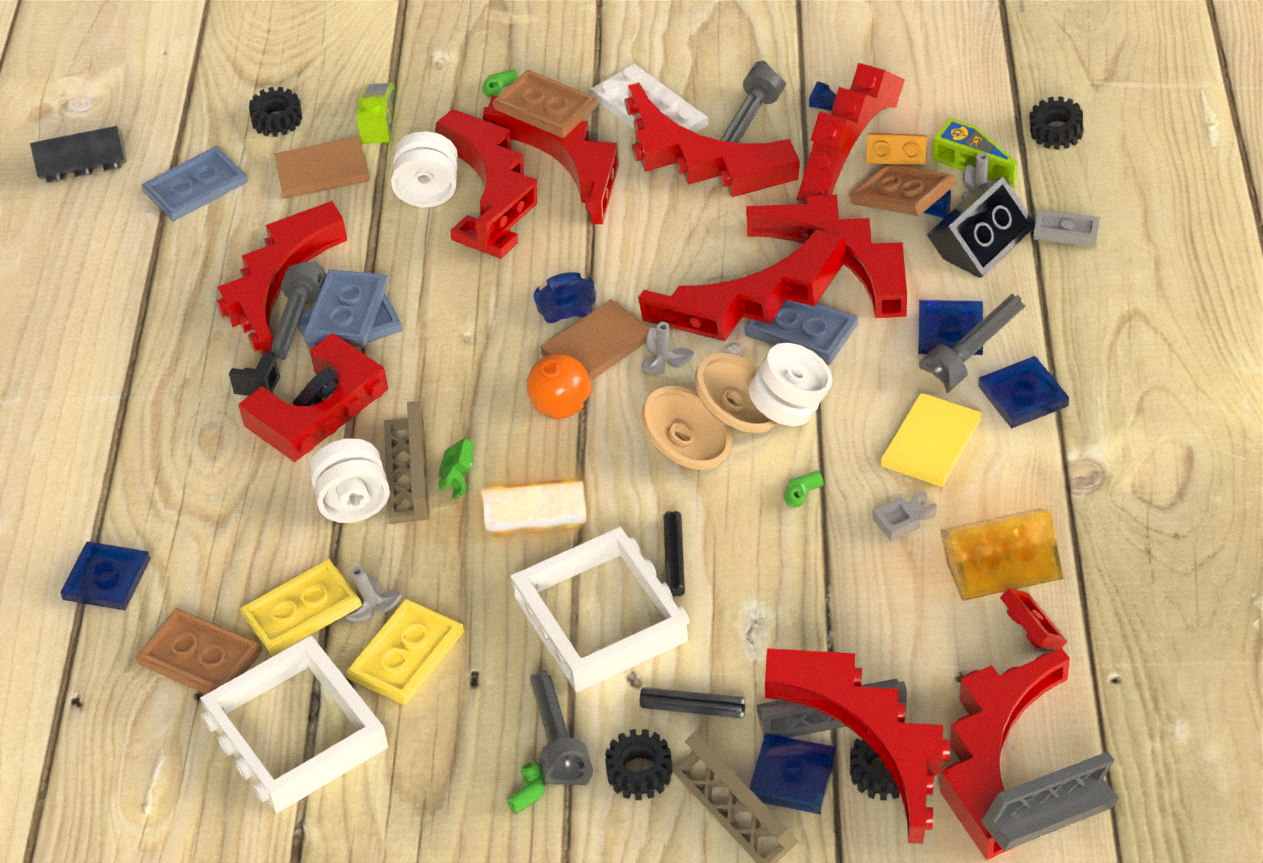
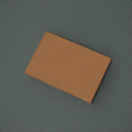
M528 69L493 100L495 110L560 138L566 137L598 106L596 97Z
M359 136L274 153L283 198L370 181Z
M885 164L850 192L849 197L852 204L919 216L954 187L956 181L954 175Z
M610 299L540 346L541 354L544 357L556 353L570 355L582 363L590 379L593 380L644 345L650 328Z
M176 608L138 653L136 660L138 665L204 694H208L245 673L261 654L262 647L258 642Z

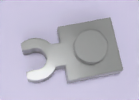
M919 492L913 496L912 501L906 503L900 497L873 510V520L888 539L893 541L920 528V519L929 520L935 517L937 505L933 503L929 506H922L927 503V493Z

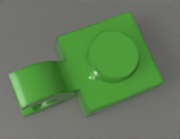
M467 438L460 440L444 451L438 474L441 477L439 489L443 491L451 485L454 490L453 499H457L465 494L467 486L462 475L466 474L473 464L472 454L475 444Z

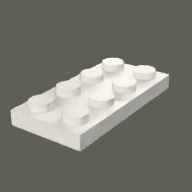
M636 64L629 66L591 88V96L596 97L600 105L634 130L635 119L633 115H628L624 99L628 98V85L640 83L650 101L664 115L678 125L695 133L708 126V117Z

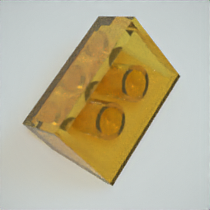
M584 478L484 487L481 491L485 532L493 531L494 537L514 535L513 529L527 528L528 534L547 532V526L560 525V530H575L581 528L580 523L587 522Z
M1037 508L940 529L947 565L963 601L1005 592L1008 587L1019 589L1064 579L1050 510Z

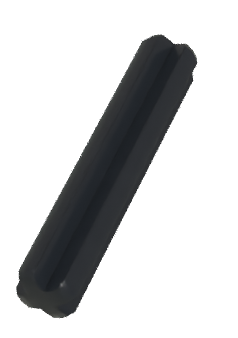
M667 511L663 515L666 584L670 588L673 597H681L685 593L682 517L679 511Z
M643 687L639 697L640 707L647 709L742 718L746 709L745 698L739 696Z

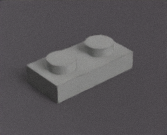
M1038 210L1033 240L1095 247L1100 217Z

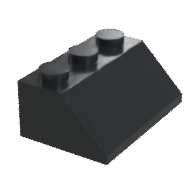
M118 126L30 143L37 177L46 179V183L64 180L63 175L74 173L75 177L91 175L92 169L103 167L104 171L117 170L121 168L120 163L127 162L123 134Z
M1002 176L981 184L938 223L927 236L943 260L980 278L1035 228V223Z

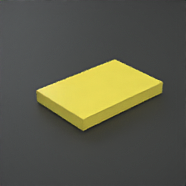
M920 393L881 458V467L943 488L981 422L982 412Z
M330 559L241 607L240 612L272 657L356 610L362 604L357 594Z
M405 599L347 669V678L406 706L464 633L463 624Z

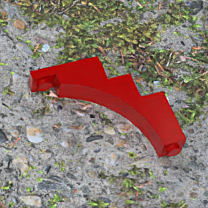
M492 95L489 106L484 107L483 120L510 129L511 140L540 149L562 164L575 181L581 202L585 203L586 211H590L591 224L603 225L619 167L617 143L590 141L588 121H581L566 137L560 138L495 110L493 100L498 96Z
M452 109L436 122L435 132L453 143L457 149L458 157L476 171L485 186L484 193L480 199V216L476 220L475 230L477 232V245L488 249L537 205V179L524 175L523 154L511 150L510 129Z
M815 230L809 239L788 257L762 271L739 279L708 285L678 286L672 296L643 290L638 297L642 319L654 324L666 322L670 328L726 341L742 317L770 324L786 300L815 307L847 260L844 236Z

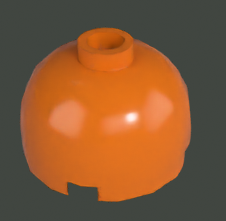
M560 353L550 354L539 359L532 366L527 378V393L538 413L547 414L552 419H562L582 410L584 407L583 402L587 399L588 395L591 397L592 381L582 363L574 357Z

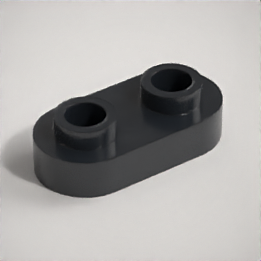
M332 367L324 369L305 386L292 404L294 406H311L323 402V398L331 395L339 387L337 381L340 379V376Z

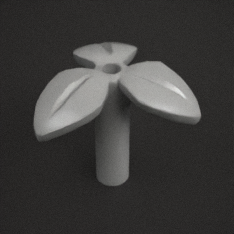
M980 153L976 156V168L969 164L966 166L963 174V182L966 188L974 191L981 184L987 182L989 160L987 154ZM973 191L964 192L961 199L965 200Z
M660 322L657 324V330L651 327L646 337V349L656 357L646 358L642 362L641 368L648 373H661L664 371V362H667L674 368L680 367L692 359L694 352L685 348L670 351V326L666 322Z
M356 566L351 570V576L356 584L357 596L363 600V603H361V607L345 615V618L351 622L368 620L373 616L374 607L385 613L397 605L402 595L398 591L389 590L379 596L381 586L378 581L365 572L363 567Z

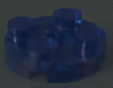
M567 272L552 276L546 280L547 286L541 290L538 286L534 292L537 311L543 315L547 323H555L560 319H568L575 316L585 317L592 312V305L597 298L592 278L589 276L588 280L581 278V274L577 272Z

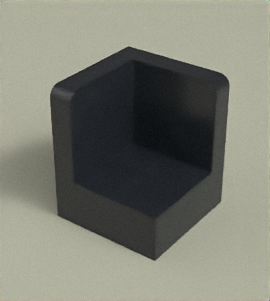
M263 353L256 369L231 368L229 377L234 394L250 396L262 386L273 393L280 379V373L275 355Z

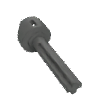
M758 61L753 64L743 81V88L747 96L720 141L739 143L762 103L773 104L785 88L786 82L771 69L766 61Z
M315 261L300 263L286 268L282 278L281 290L288 297V301L269 353L278 357L280 361L286 359L304 305L316 302L326 278L324 268Z
M1012 293L951 349L943 344H938L919 361L920 369L936 376L944 384L946 393H949L968 376L964 362L1025 308V304L1021 302L1022 298Z
M540 670L538 675H531L530 681L549 743L543 748L539 757L545 783L586 785L593 776V767L588 750L579 739L569 738L551 675H548L546 670Z

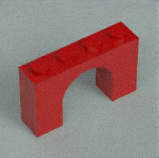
M334 333L309 350L316 374L328 367H332L340 376V379L337 381L339 387L328 399L311 406H294L284 402L262 386L238 404L243 425L293 462L311 452L315 446L329 435L334 434L338 428L352 417L357 416L361 410L375 399L380 398L388 390L384 367Z

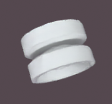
M423 131L406 135L396 144L393 152L391 184L393 191L399 199L409 205L422 208L438 206L453 196L457 186L456 172L458 169V154L453 143L441 134Z
M780 343L768 351L761 367L757 369L751 379L748 390L750 399L756 408L767 418L779 424L799 426L811 420L818 409L819 403L829 392L833 379L831 371L824 360L813 351L797 344Z
M342 439L324 446L312 457L308 469L319 511L327 519L340 523L361 521L378 513L387 503L390 495L387 478L383 471L379 452L371 443L361 439Z

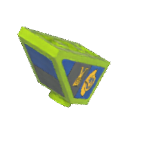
M394 83L365 85L358 99L356 117L361 144L390 142Z
M949 117L933 138V161L965 171L968 164L976 168V156L980 153H985L989 156L987 179L994 180L1003 176L1011 184L1012 188L1015 187L1017 161L978 127Z

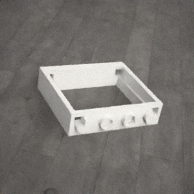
M621 527L511 575L515 600L576 693L688 641L687 624L690 621L685 609L682 606H676L668 585L659 582L651 561L643 559L636 540L633 537L628 538ZM621 556L665 620L580 658L538 592Z
M312 635L200 698L205 711L200 716L206 723L208 731L210 733L213 731L218 733L219 737L217 739L224 753L227 756L234 755L237 759L235 765L244 780L250 778L253 781L254 785L252 788L259 801L265 802L267 800L276 814L388 748L384 726ZM309 668L354 725L357 732L274 780L226 714Z

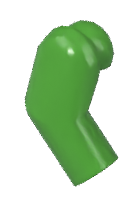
M515 69L489 75L482 86L483 93L490 98L492 95L498 96L504 86L511 85L517 79Z
M817 470L791 479L784 492L786 504L794 508L803 505L808 491L824 485L821 473Z
M530 761L522 766L521 774L524 776L522 789L506 799L507 804L515 814H518L539 800L544 794L545 780L538 762Z

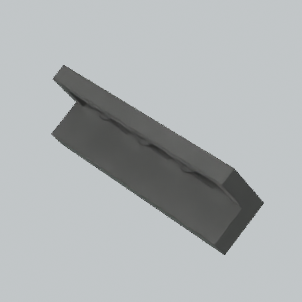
M891 679L861 685V687L899 689L898 703L906 704L907 688L904 681L898 682V679ZM785 700L757 705V715L765 742L847 727L821 711Z
M1105 752L998 793L981 823L1003 851H1006L1111 809L1115 806L1119 797L1103 778L1115 759L1109 752Z

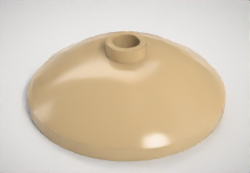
M729 353L712 354L702 360L695 372V386L702 403L715 418L733 429L750 433L766 432L777 425V422L767 418L760 412L750 399L748 387L757 369L760 368L759 366L743 357Z
M664 386L653 391L644 402L642 422L646 434L654 447L667 459L683 467L706 470L717 467L729 455L733 441L731 429L707 410L698 392L681 386Z

